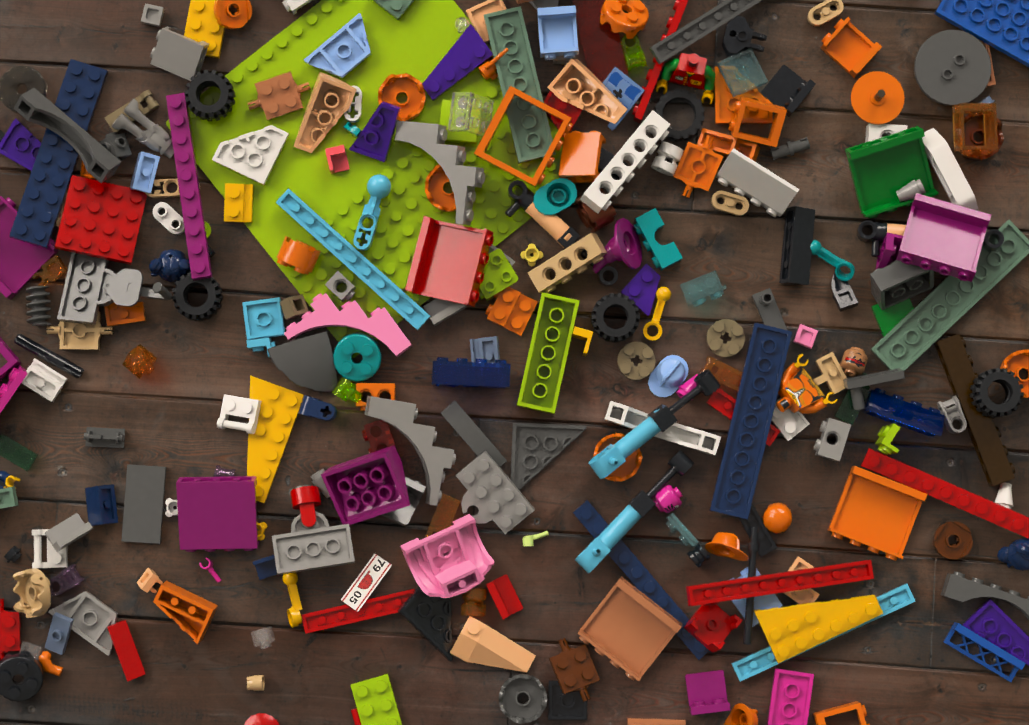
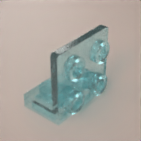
M716 270L680 284L687 305H693L694 308L704 304L708 298L715 300L722 297L727 289L726 285H721Z

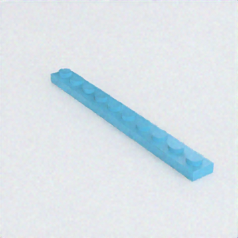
M289 188L276 201V204L417 331L431 317Z
M906 583L876 597L883 614L808 650L915 602L908 584ZM770 646L731 663L740 682L778 665Z

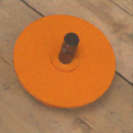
M869 72L860 77L852 88V107L862 120L870 124L879 125L892 121L899 115L904 105L905 97L901 84L895 77L885 72Z

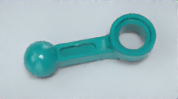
M813 240L810 246L812 255H817L836 268L835 275L838 279L848 281L854 276L855 268L852 263L837 257L823 248L819 241ZM847 266L850 269V273H843L841 267Z

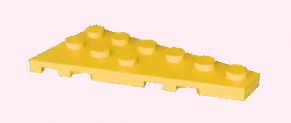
M250 375L249 399L262 402L256 432L248 434L247 476L257 477L255 487L256 501L265 503L304 395Z

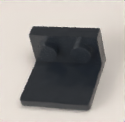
M782 65L761 91V94L772 104L785 107L787 110L786 115L790 117L816 83L811 79L806 82L786 65Z

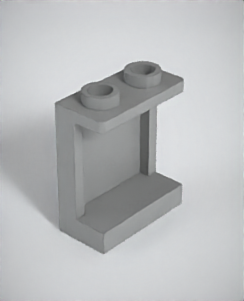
M168 26L158 31L156 36L158 42L156 47L152 49L150 64L191 81L190 78L192 76L195 78L197 76L196 73L201 71L209 43L192 40L171 31V28Z

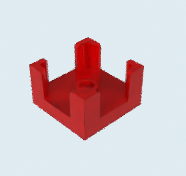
M719 602L701 605L683 627L712 653L723 647L725 638L743 621L736 614L729 616L716 605Z

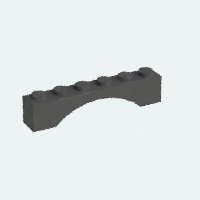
M32 88L20 96L14 110L27 121L46 127L65 139L80 155L87 172L100 183H103L115 174L121 161L37 89Z
M956 571L953 574L947 573L941 596L959 602L979 597L998 598L1012 604L1029 620V596L1025 599L1020 597L1021 593L1013 590H1009L1008 593L1001 591V586L992 583L990 587L983 585V580L972 577V580L964 578L965 574Z

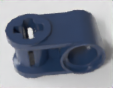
M304 395L298 413L312 418L331 421L337 416V409L332 404ZM329 407V410L332 411L331 415H327L326 417V414L323 413V410L328 409Z

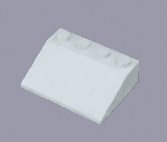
M734 148L716 175L720 184L725 187L731 186L736 194L743 197L744 195L751 199L750 202L757 207L763 206L767 209L766 212L773 217H780L799 191L792 184Z

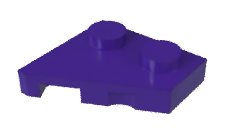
M645 264L621 291L624 296L627 295L630 300H633L636 307L647 317L651 313L660 275L648 264Z

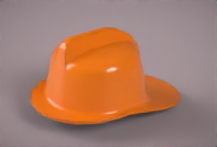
M718 532L712 541L705 545V549L714 555L740 561L749 560V557L740 550L738 537L732 533Z
M738 703L732 708L724 725H758V711L748 708L745 704Z

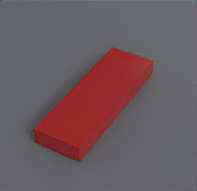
M126 620L107 626L126 681L128 682L145 675L146 673Z

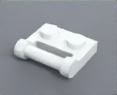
M224 394L220 417L217 420V428H230L254 434L257 428L262 401ZM233 415L250 419L249 423L246 424L229 421L228 417Z
M49 529L32 530V535H34V562L32 563V568L68 567V546L56 552L48 538L47 562H42L41 535H45V532Z

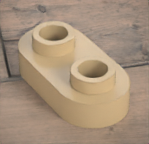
M826 0L809 11L807 15L808 22L812 26L819 27L838 17L843 11V2L841 0ZM830 6H835L836 11H832ZM814 15H819L820 20H815Z
M721 190L715 192L711 198V204L716 210L732 215L742 216L749 209L748 200L743 196ZM722 198L724 200V203L719 204L717 202V199ZM737 203L742 205L741 210L736 209L735 205Z

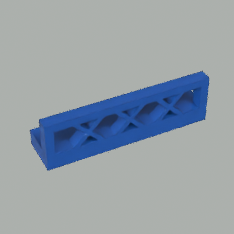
M954 622L943 641L1009 682H1012L1019 669L1022 670L1026 664ZM954 632L961 635L963 643L955 645L950 642ZM977 644L980 653L970 654L967 645ZM994 654L996 663L987 664L984 655ZM1009 663L1014 666L1009 676L1002 673V664Z

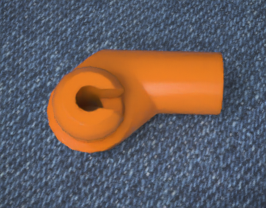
M43 651L39 656L43 670L60 677L63 667L52 664L50 660L51 653Z

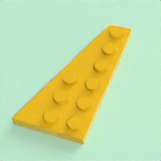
M875 595L753 610L778 664L883 614Z

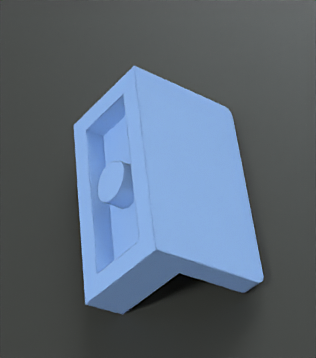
M142 151L138 153L130 184L131 190L151 193L160 156Z

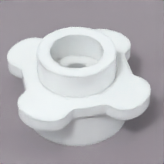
M168 498L165 501L167 505L166 516H178L177 500Z

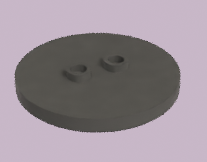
M945 30L932 35L919 48L914 61V75L919 88L929 99L945 106H960L971 102L984 91L991 75V61L985 46L976 37L960 30Z

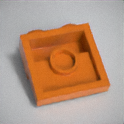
M508 287L494 295L497 299L494 305L490 304L485 314L488 315V321L522 336L538 301Z

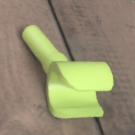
M548 531L524 536L522 539L523 546H534L533 540L548 536Z

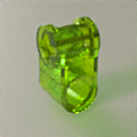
M625 34L621 41V48L627 70L631 71V68L647 66L638 36L635 35L632 38L635 45L629 47L625 44L627 39Z

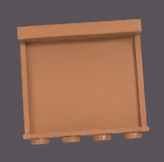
M621 576L580 628L578 634L580 635V640L587 645L589 643L595 647L594 650L599 655H606L611 659L610 663L618 669L620 667L624 669L627 677L633 681L635 679L640 681L644 673L673 636L678 633L683 624Z

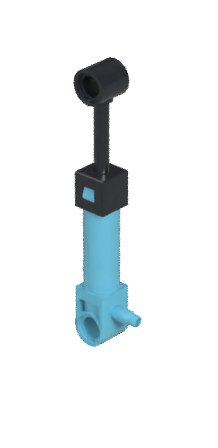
M710 369L697 375L694 379L697 386L668 408V406L663 404L659 405L647 415V419L614 445H608L589 461V465L597 476L603 479L625 463V459L656 434L664 432L677 422L673 414L702 392L705 396H708L718 390L721 385Z
M681 450L669 460L668 464L671 468L647 493L643 490L640 491L602 533L577 556L575 561L588 574L609 554L611 549L651 510L656 504L652 498L676 473L683 476L693 466L694 462Z

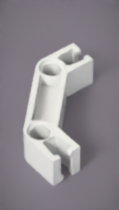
M934 128L924 132L925 137H922L926 156L930 160L951 203L979 211L975 195L946 140Z

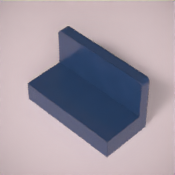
M114 484L85 488L88 521L91 526L118 523Z
M274 555L252 562L253 566L255 565L259 580L277 575Z

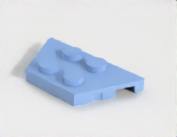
M358 13L307 56L304 62L337 77H345L371 55L362 15Z

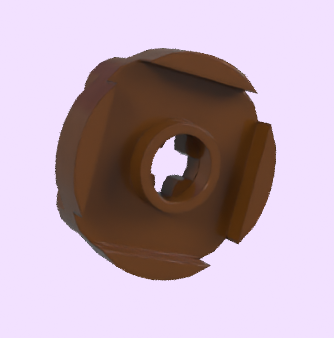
M947 521L936 529L933 536V546L938 554L946 559L963 558L971 551L973 546L971 531L961 522ZM955 535L958 543L950 545L948 538Z

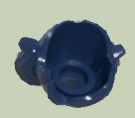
M174 249L163 251L160 253L159 258L152 260L149 264L152 277L159 275L168 282L180 281L182 275L185 276L188 272H191L190 263L186 259L185 254Z
M1020 538L1012 542L1009 547L1001 548L997 555L999 561L1006 563L1008 568L1013 566L1020 571L1029 570V539Z

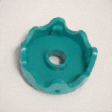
M353 333L344 336L338 342L333 354V362L338 373L344 378L355 382L371 378L378 371L382 361V354L377 340L363 333ZM354 353L362 355L363 360L360 363L352 360Z

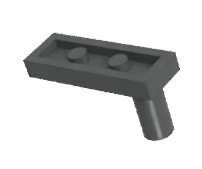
M768 288L753 294L752 298L763 325L787 330L771 289Z
M898 368L843 379L844 387L851 391L854 410H861L865 408L862 386L903 379L905 376L904 371Z

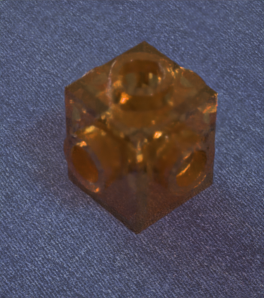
M139 344L128 353L122 365L140 379L145 374L150 375L155 369L154 363L157 358Z

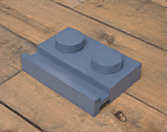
M498 337L470 339L473 377L502 375Z

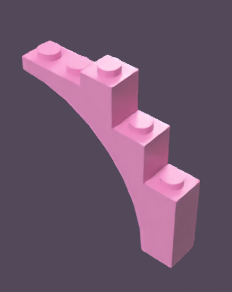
M320 293L312 299L313 303L310 305L315 311L306 312L301 316L302 320L297 324L295 322L291 323L285 328L287 331L284 333L287 339L291 341L301 334L317 328L331 326L349 327L376 337L396 357L412 347L410 341L385 307L383 309H380V307L375 309L370 314L372 317L368 318L355 300L353 302L349 300L341 306L342 310L339 311L326 293L324 295Z

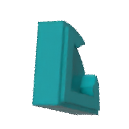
M350 122L343 126L345 130L356 138L361 133V130Z

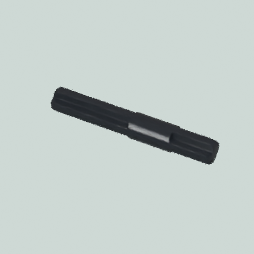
M18 334L14 340L15 344L76 378H80L84 372L83 368L22 334Z

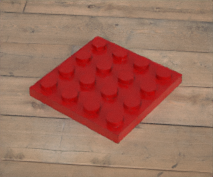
M72 175L55 249L131 265L147 200L146 193L131 190L129 187L106 182L100 183L97 180Z

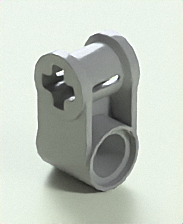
M952 396V399L944 402H937L939 413L944 420L947 430L952 434L964 431L967 427V421L957 396ZM953 420L960 422L961 427L959 430L953 428Z

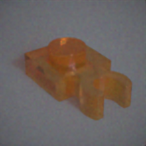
M55 255L41 266L43 272H37L32 277L33 279L41 277L42 281L38 286H46L48 280L55 282L66 274L68 269L60 257Z

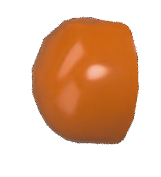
M779 502L770 504L763 514L764 526L768 531L776 534L785 532L792 523L791 510L787 505Z

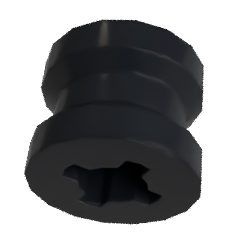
M699 544L695 546L693 551L686 553L698 568L702 566L705 560L711 558Z

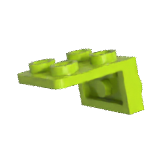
M496 249L489 253V261L483 271L484 280L479 287V296L481 300L485 298L488 302L493 299L494 295L518 281V276L501 249Z

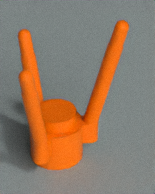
M505 48L495 58L492 56L478 67L479 72L486 80L491 78L493 81L498 77L495 72L496 65L494 63L508 52V48Z

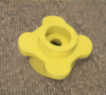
M529 244L528 248L522 251L520 256L528 262L529 266H535L536 261L543 258V252L539 251L535 244Z

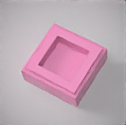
M800 324L793 343L812 349L818 331Z

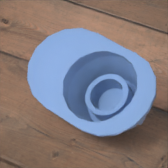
M677 355L666 356L662 359L649 376L648 385L652 393L658 397H668L676 392L688 376L689 368L686 361Z

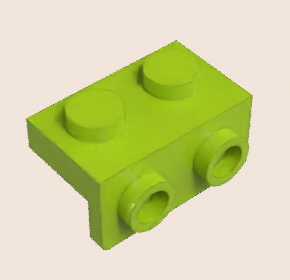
M894 423L882 426L877 434L879 438L875 443L879 447L878 450L885 455L898 454L899 449L890 443L901 427Z

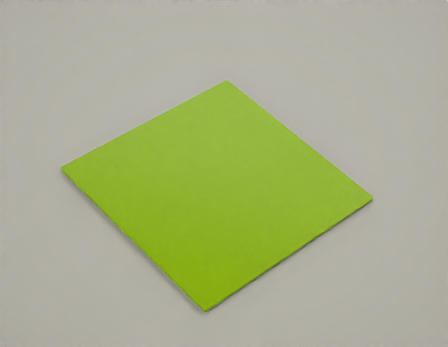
M321 0L225 75L233 86L236 96L234 97L235 105H232V111H228L225 118L222 116L218 121L212 119V121L202 120L188 107L197 165L224 199L225 183L254 185L252 223L244 222V224L300 295L303 294L305 301L313 311L315 310L310 304L313 303L312 299L320 293L322 295L326 293L339 311L342 310L341 306L348 302L347 300L342 302L325 286L329 279L339 271L356 287L354 290L355 295L350 300L351 302L355 300L368 318L372 317L370 314L379 307L383 309L385 307L396 324L404 319L276 204V201L289 188L357 249L353 239L364 205L368 204L370 199L367 183L372 176L377 174L384 175L390 180L391 191L388 196L381 199L379 205L381 212L371 247L366 251L357 250L419 306L430 299V297L407 292L405 287L423 217H431L434 220L456 224V211H440L429 202L425 193L426 177L438 165L437 161L420 147L409 142L395 140L396 127L385 162L349 150L357 138L343 128L349 122L344 114L312 153L294 147V143L319 72L338 78L350 86L354 85L360 88L362 91V115L359 121L351 124L358 127L361 131L378 108V90L389 75L406 73L423 83L471 24L454 0H414L399 20L372 0ZM358 13L362 15L371 55L345 77H337L304 62L307 56ZM476 68L434 101L425 91L426 102L423 111L409 122L440 125L442 100L480 103L476 144L445 141V144L465 147L466 160L463 166L484 169L485 181L482 184V188L475 187L476 198L472 208L474 213L471 225L463 226L490 230L493 232V245L497 246L532 217L521 207L512 217H508L505 214L515 202L508 196V187L513 181L522 180L474 155L503 100L498 77L493 81L491 78L486 80L478 68ZM290 71L297 85L309 82L311 90L300 93L303 109L271 120H267L261 107L249 110L247 103L258 99L255 83ZM211 86L200 95V102L203 105L215 104L221 96L220 89ZM355 93L352 102H355V97L359 96V94ZM405 94L397 96L399 103H405L408 99ZM351 106V112L347 113L351 118L358 115L355 112V106ZM506 113L485 153L533 178L543 158L518 163ZM548 118L552 139H554L558 129ZM167 120L166 125L170 129V122ZM270 125L289 133L265 185L212 160L221 142L264 129V127ZM344 145L350 169L331 174L325 149ZM562 147L559 151L555 150L556 155L552 156L555 160L550 168L546 167L543 173L546 176L541 185L537 184L535 188L524 182L534 194L542 186L560 178L559 168ZM450 183L444 185L443 190L446 193L453 192ZM519 186L512 188V192L516 196L523 193L522 188ZM370 218L365 219L363 226L371 228L373 220ZM361 229L360 232H363L364 235L362 239L358 240V242L360 243V246H363V244L368 243L365 240L366 234L370 235L371 233L364 232ZM285 236L291 237L294 241H301L321 251L312 273L309 272V275L302 274L294 270L295 266L286 267L277 263V255ZM340 283L337 286V291L340 293L345 292L347 289L345 283ZM327 327L338 342L344 336L353 333H363L378 340L376 337L361 330L349 327ZM354 353L352 358L357 357L360 353Z

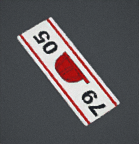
M374 554L344 594L341 601L358 612L392 565L377 554Z

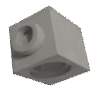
M339 271L325 284L342 302L345 300L349 301L355 295L354 290L356 287ZM340 283L347 285V289L343 293L337 291V286Z

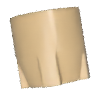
M264 675L247 677V690L264 691Z

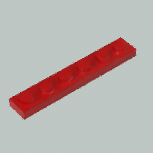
M415 589L367 599L358 612L345 604L302 614L305 634L398 613L397 610L413 594Z

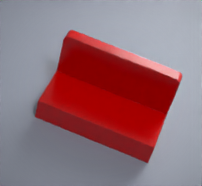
M507 574L486 584L502 619L523 609Z

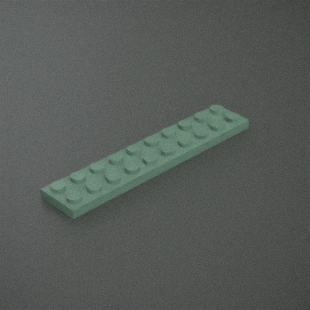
M1007 220L998 229L1004 235V242L998 250L988 251L982 244L976 267L977 271L972 282L948 276L870 349L889 370L900 368L905 371L1029 254V239L1010 220ZM990 236L988 238L991 244L995 245L998 243L996 237Z

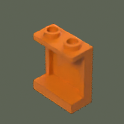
M847 17L845 20H839L834 26L836 30L832 35L828 33L822 39L823 45L820 49L855 78L879 52L882 46L878 42L874 44L850 23L851 19Z
M572 131L568 134L564 133L559 177L571 180L573 183H593L600 174L598 167L601 146L606 143V139L598 131H590L589 133Z

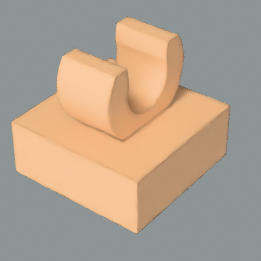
M149 567L137 581L139 587L147 593L149 590L152 593H156L157 591L153 585L155 583H163L158 575Z

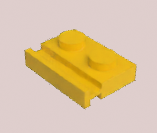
M225 183L224 222L252 223L253 184Z

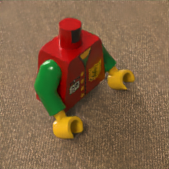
M680 53L678 58L666 62L661 75L662 80H659L656 84V92H658L660 87H664L663 94H666L668 80L676 84L702 90L706 89L701 102L704 103L705 97H708L710 104H712L715 72L708 65L706 58L699 57L695 53Z

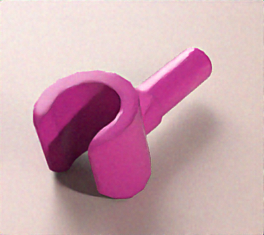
M206 558L209 562L207 567H204L201 562L199 563L202 569L208 570L217 583L221 581L214 571L213 562L210 559Z

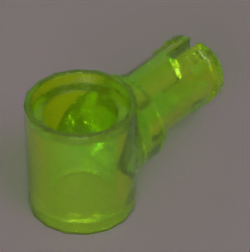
M344 377L340 379L332 392L346 402L348 399L353 402H358L361 399V393L355 389L356 385Z

